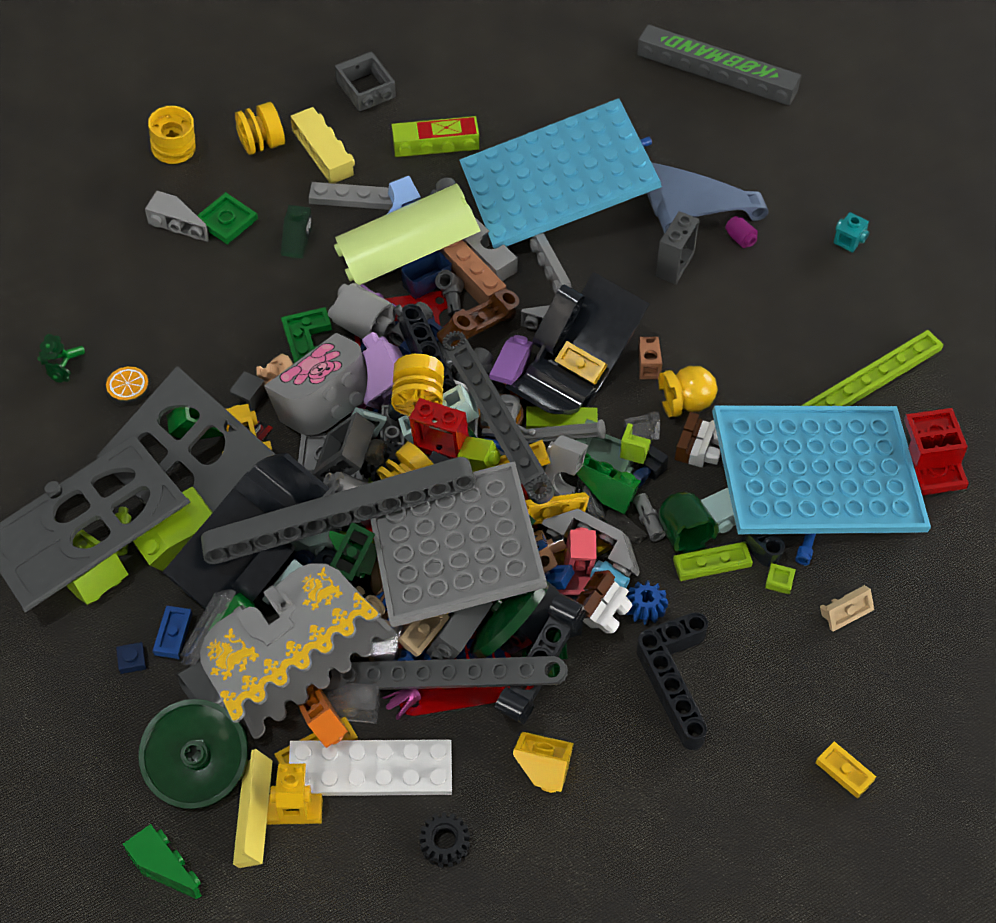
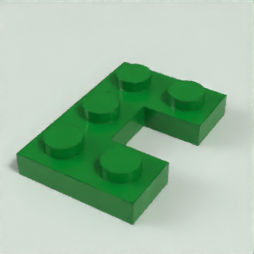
M326 307L281 317L294 363L316 348L311 339L312 334L332 330Z

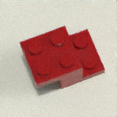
M953 408L906 414L904 421L911 437L908 449L922 495L967 489L969 482L961 463L968 446Z

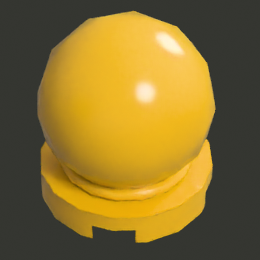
M687 366L680 369L676 375L672 370L659 373V391L664 390L666 401H662V405L668 417L680 416L682 409L688 412H700L710 407L715 400L718 391L716 379L708 370L701 366Z

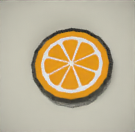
M137 365L117 367L107 375L104 382L106 397L109 401L111 400L120 407H131L140 404L142 399L150 395L152 389L149 374L145 369Z

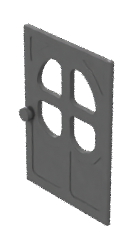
M177 366L97 455V459L134 435L140 441L144 436L152 434L168 450L167 456L159 464L160 467L168 475L177 464L183 463L194 475L193 487L211 511L214 512L247 471L249 472L258 461L276 454ZM188 407L197 410L200 414L198 421L180 440H176L160 425L162 415L170 409ZM228 424L230 425L229 432L226 430ZM216 427L225 437L224 451L221 457L213 464H201L191 454V449L209 428ZM133 472L113 473L124 485L130 483L136 476ZM142 490L135 495L146 505L150 497V491Z
M134 435L60 484L56 481L49 482L44 488L45 494L0 522V574L21 604L23 611L27 612L188 505L190 500L184 496ZM133 472L136 474L134 480L106 498H102L93 487L98 479L113 473ZM142 490L150 491L149 500L143 511L132 522L122 524L113 513L114 508ZM76 494H83L91 504L86 512L70 522L59 523L55 521L58 507ZM96 520H103L111 531L105 540L94 547L82 549L73 546L75 535Z

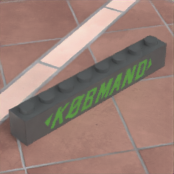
M647 25L638 41L637 55L789 106L799 88L801 74L655 26Z

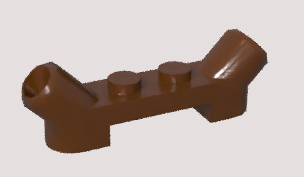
M500 290L494 293L490 300L468 311L462 309L456 312L451 320L437 332L436 337L442 343L444 341L443 338L450 334L449 332L454 333L456 331L457 333V331H460L468 339L502 321H511L516 315L519 298L510 290ZM461 340L453 341L450 346H458Z

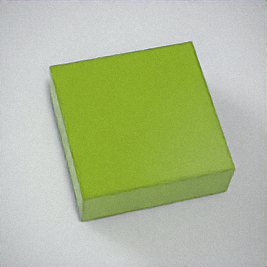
M771 563L765 588L790 595L796 569Z

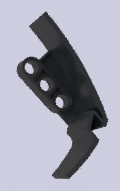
M595 272L590 276L582 293L565 284L562 285L534 335L532 344L541 348L538 355L524 376L516 380L512 385L506 384L505 388L548 413L572 414L577 413L582 405L588 407L630 341L650 303ZM566 341L607 364L596 385L554 361Z
M288 453L268 456L258 461L249 472L245 473L162 573L213 617L218 612L221 614L226 608L225 605L238 593H241L252 603L293 553L296 546L290 542L219 564H209L204 560L202 534L211 529L323 497L329 490V487Z

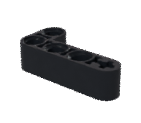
M779 534L742 535L741 541L746 542L749 552L762 565L770 567L771 563L778 564L780 562L785 544L778 536Z

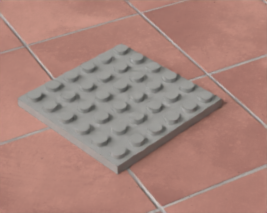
M515 461L473 472L475 485L467 491L370 519L372 531L375 533V547L391 627L548 587Z

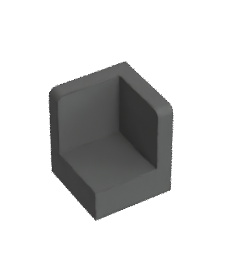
M245 371L230 389L231 395L246 401L250 411H254L267 394L264 387L265 381Z

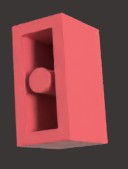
M583 527L570 530L566 542L567 548L564 549V565H572L575 572L573 576H590L597 559L596 530H588Z

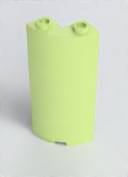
M456 183L335 237L337 244L334 247L339 257L344 256L349 267L345 269L349 281L354 280L355 283L361 285L480 232V228L470 206L465 200L463 192Z

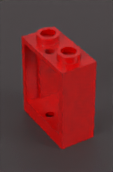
M418 399L409 417L414 445L428 455L435 451L450 459L457 458L466 436L469 437L466 412L425 399ZM440 430H444V431L453 433V435H452V434H449V433H446V432H443V431H440Z

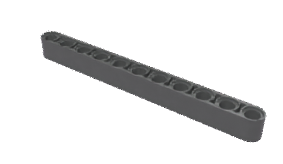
M465 457L453 458L208 530L201 536L204 560L209 564H219L351 525L352 522H362L467 491L475 485L470 461Z

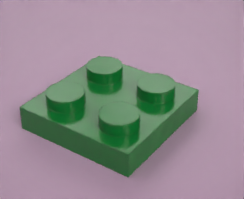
M226 192L197 215L206 224L207 231L225 244H229L258 220L256 212Z

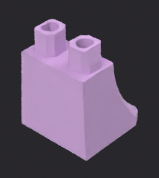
M372 332L362 339L367 348L362 353L366 361L368 374L364 402L366 406L381 411L382 405H389L394 363L403 355L398 346L389 343L385 337H378L377 333Z

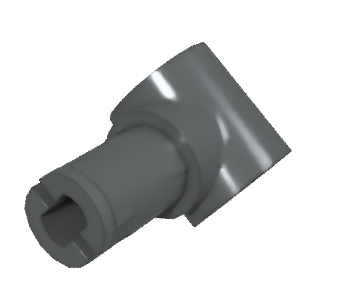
M442 270L437 274L435 283L442 290L443 297L447 302L448 315L452 317L456 312L462 310L460 295L464 282L463 279L451 271Z

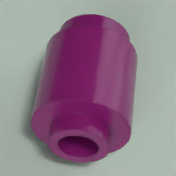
M735 216L727 222L725 227L727 234L741 247H751L756 243L758 231L746 220Z

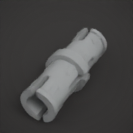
M645 493L635 496L633 503L639 512L640 523L645 525L650 540L653 542L664 538L665 532L659 523L657 511L652 508Z

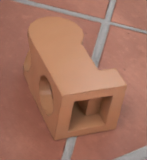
M639 337L640 379H658L659 373L662 371L659 338Z

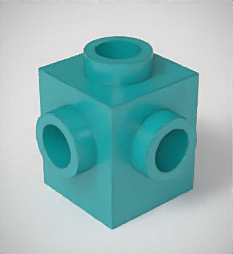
M849 212L844 219L841 218L838 221L833 243L854 252L860 242L864 243L869 235V231H867L869 221Z

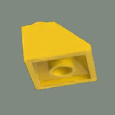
M522 732L514 748L513 755L534 786L541 787L543 791L550 793L561 792L565 783L574 743Z

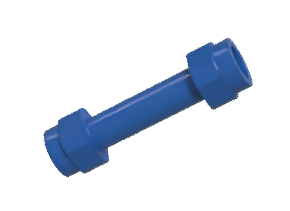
M805 534L803 544L799 546L795 558L797 563L801 565L810 564L813 555L812 546L816 534Z

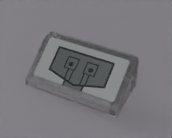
M578 476L577 488L579 493L585 492L589 496L586 513L603 522H607L602 503Z

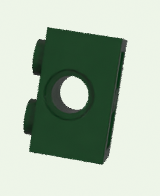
M352 522L330 566L339 570L346 579L352 581L375 533Z

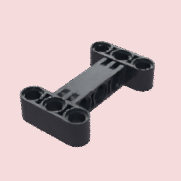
M559 592L548 610L550 617L527 657H535L539 653L558 657L571 633H576L586 616L584 606ZM552 630H559L561 632V639L556 643L547 640L548 633ZM554 664L550 665V667L547 668L548 674L551 671ZM522 686L505 687L497 699L494 708L519 724L524 725L534 709L535 704L533 701L542 686H533L529 690L523 689Z

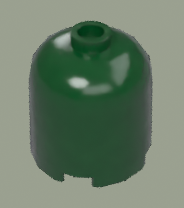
M684 491L672 494L659 508L658 518L660 525L676 552L682 551L684 554L703 550L706 548L704 543L711 537L713 540L717 537L719 532L717 522L694 493Z

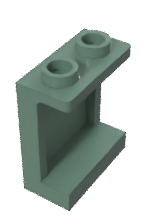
M587 419L585 423H595V422L592 421V420ZM607 434L604 439L599 437L576 439V441L588 445L586 453L591 458L599 462H607L614 469L621 472L633 473L632 465L634 462L620 458V439Z

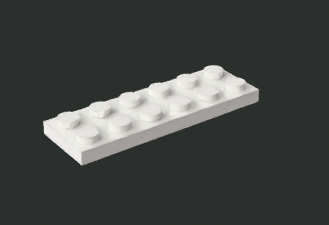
M341 740L327 748L321 741H290L289 764L306 763L305 785L311 786V794H322V796L452 795L451 740Z

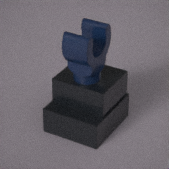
M650 445L644 464L639 463V470L633 474L636 479L641 481L638 488L645 483L648 477L655 481L667 469L668 456Z

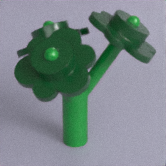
M47 334L44 337V342L39 346L42 351L39 352L37 359L41 365H46V374L52 380L58 383L68 382L71 373L68 369L64 368L66 363L71 358L85 354V349L83 346L64 350V345L60 343V336ZM57 358H62V359H63L60 364H58V363H55V364L48 363V360H50V359H52V360H55V359H57Z

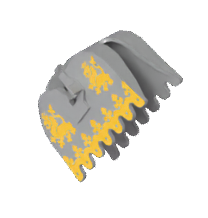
M308 564L299 567L276 587L272 585L263 592L280 616L270 625L257 608H245L244 605H240L233 610V613L217 622L205 636L200 651L203 669L220 695L231 720L236 723L243 718L254 739H258L264 734V719L266 717H271L275 721L284 720L287 715L285 705L288 701H293L297 705L305 704L309 697L307 693L309 685H315L318 689L327 688L330 684L328 673L331 669H336L340 673L348 672L352 665L350 661L352 653H358L361 657L370 656L373 652L371 641L374 637H379L383 641H389L396 636V632L380 617L377 609L360 595L339 570L327 564Z

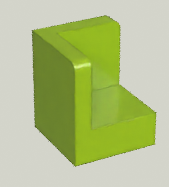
M628 423L621 440L620 458L644 464L651 440L632 435L633 424Z

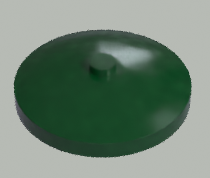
M548 587L494 601L489 609L491 612L482 623L472 642L470 653L477 659L486 658L495 652L532 614L546 594Z
M188 699L176 702L160 711L150 721L143 733L139 746V766L142 777L149 789L158 798L170 805L184 809H200L212 806L229 796L243 778L249 754L247 737L240 722L234 723L227 709L217 703L203 699Z

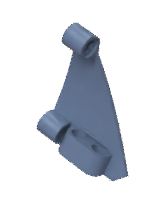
M652 163L662 187L647 192L655 216L659 218L664 233H666L678 211L693 217H699L718 212L743 210L749 214L750 219L753 221L764 219L768 215V208L760 192L743 191L706 176Z

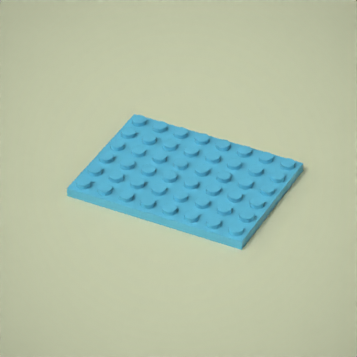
M619 98L459 160L484 225L490 231L488 235L494 249L503 244L507 247L662 187L661 181Z
M714 406L712 414L738 534L928 532L931 528L897 406Z

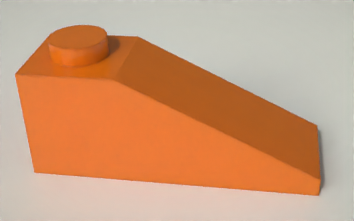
M309 685L307 687L308 701L298 706L307 725L327 748L331 744L334 745L340 742L348 731L323 691L315 685Z

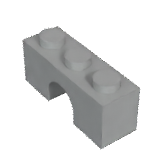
M476 219L480 232L462 240L501 281H504L517 273L518 258L504 244L496 249H487L490 238L488 233L490 231Z
M560 435L554 442H550L547 453L551 463L543 466L546 475L554 487V496L575 493L576 487L567 484L562 479L561 472L574 476L582 467L588 445ZM540 487L536 490L535 494L537 496L538 494L541 495V493L544 494L547 488Z

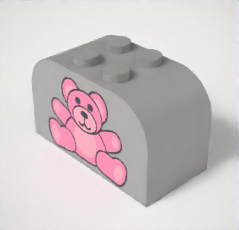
M338 333L332 335L264 385L279 421L303 435L319 434L334 426L356 407L364 403L368 375L366 361L359 344Z

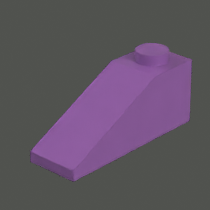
M515 335L505 342L489 374L491 380L512 385L528 369L533 348L532 342L527 341L528 338Z

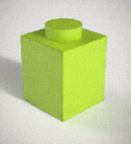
M466 436L457 457L467 458L470 461L472 471L475 472L497 466L501 454L493 440Z

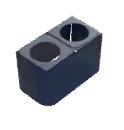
M435 251L402 267L403 287L413 298L418 299L438 288L435 283L437 274L442 270L451 271L452 263L440 251Z

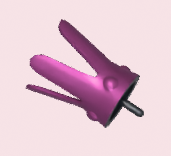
M401 689L382 697L387 699L396 695L386 705L388 710L407 701L396 715V720L409 707L421 699L418 689Z

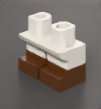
M689 413L676 448V461L698 467H703L704 462L718 464L721 455L720 449L711 446V443L719 445L714 420L707 422L699 419V414Z
M609 570L595 572L584 587V591L576 599V602L584 606L586 616L583 622L590 628H600L605 633H614L619 626V622L613 617L614 613L617 612L619 615H625L632 607V603L626 597L629 591L614 581L615 576Z

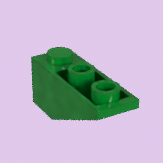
M588 453L585 455L582 467L576 473L602 504L623 514L631 506L641 482L633 474L616 470L607 462H599L591 458Z
M150 824L122 844L127 855L142 875L195 899L201 897L198 888L201 884L200 880L192 870L187 872L182 866L185 864L184 859L177 850L172 852L167 844L170 841L161 829L156 832Z

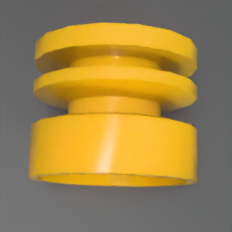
M271 101L256 106L257 116L254 115L250 108L245 109V115L242 110L235 112L237 133L249 155L255 154L256 148L259 152L264 151V140L269 148L285 144L282 124Z
M165 106L158 108L151 114L148 120L151 151L154 157L168 164H179L190 159L196 151L194 119L190 112L178 106Z
M416 353L398 358L394 363L391 398L393 408L403 415L410 416L419 398L442 405L444 366L442 362L433 356Z
M407 441L395 453L400 464L398 465L388 459L385 463L389 470L381 466L376 472L382 480L433 465V462L418 447Z

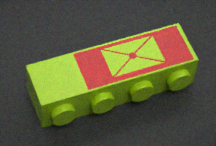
M476 116L392 124L395 157L479 150V130Z

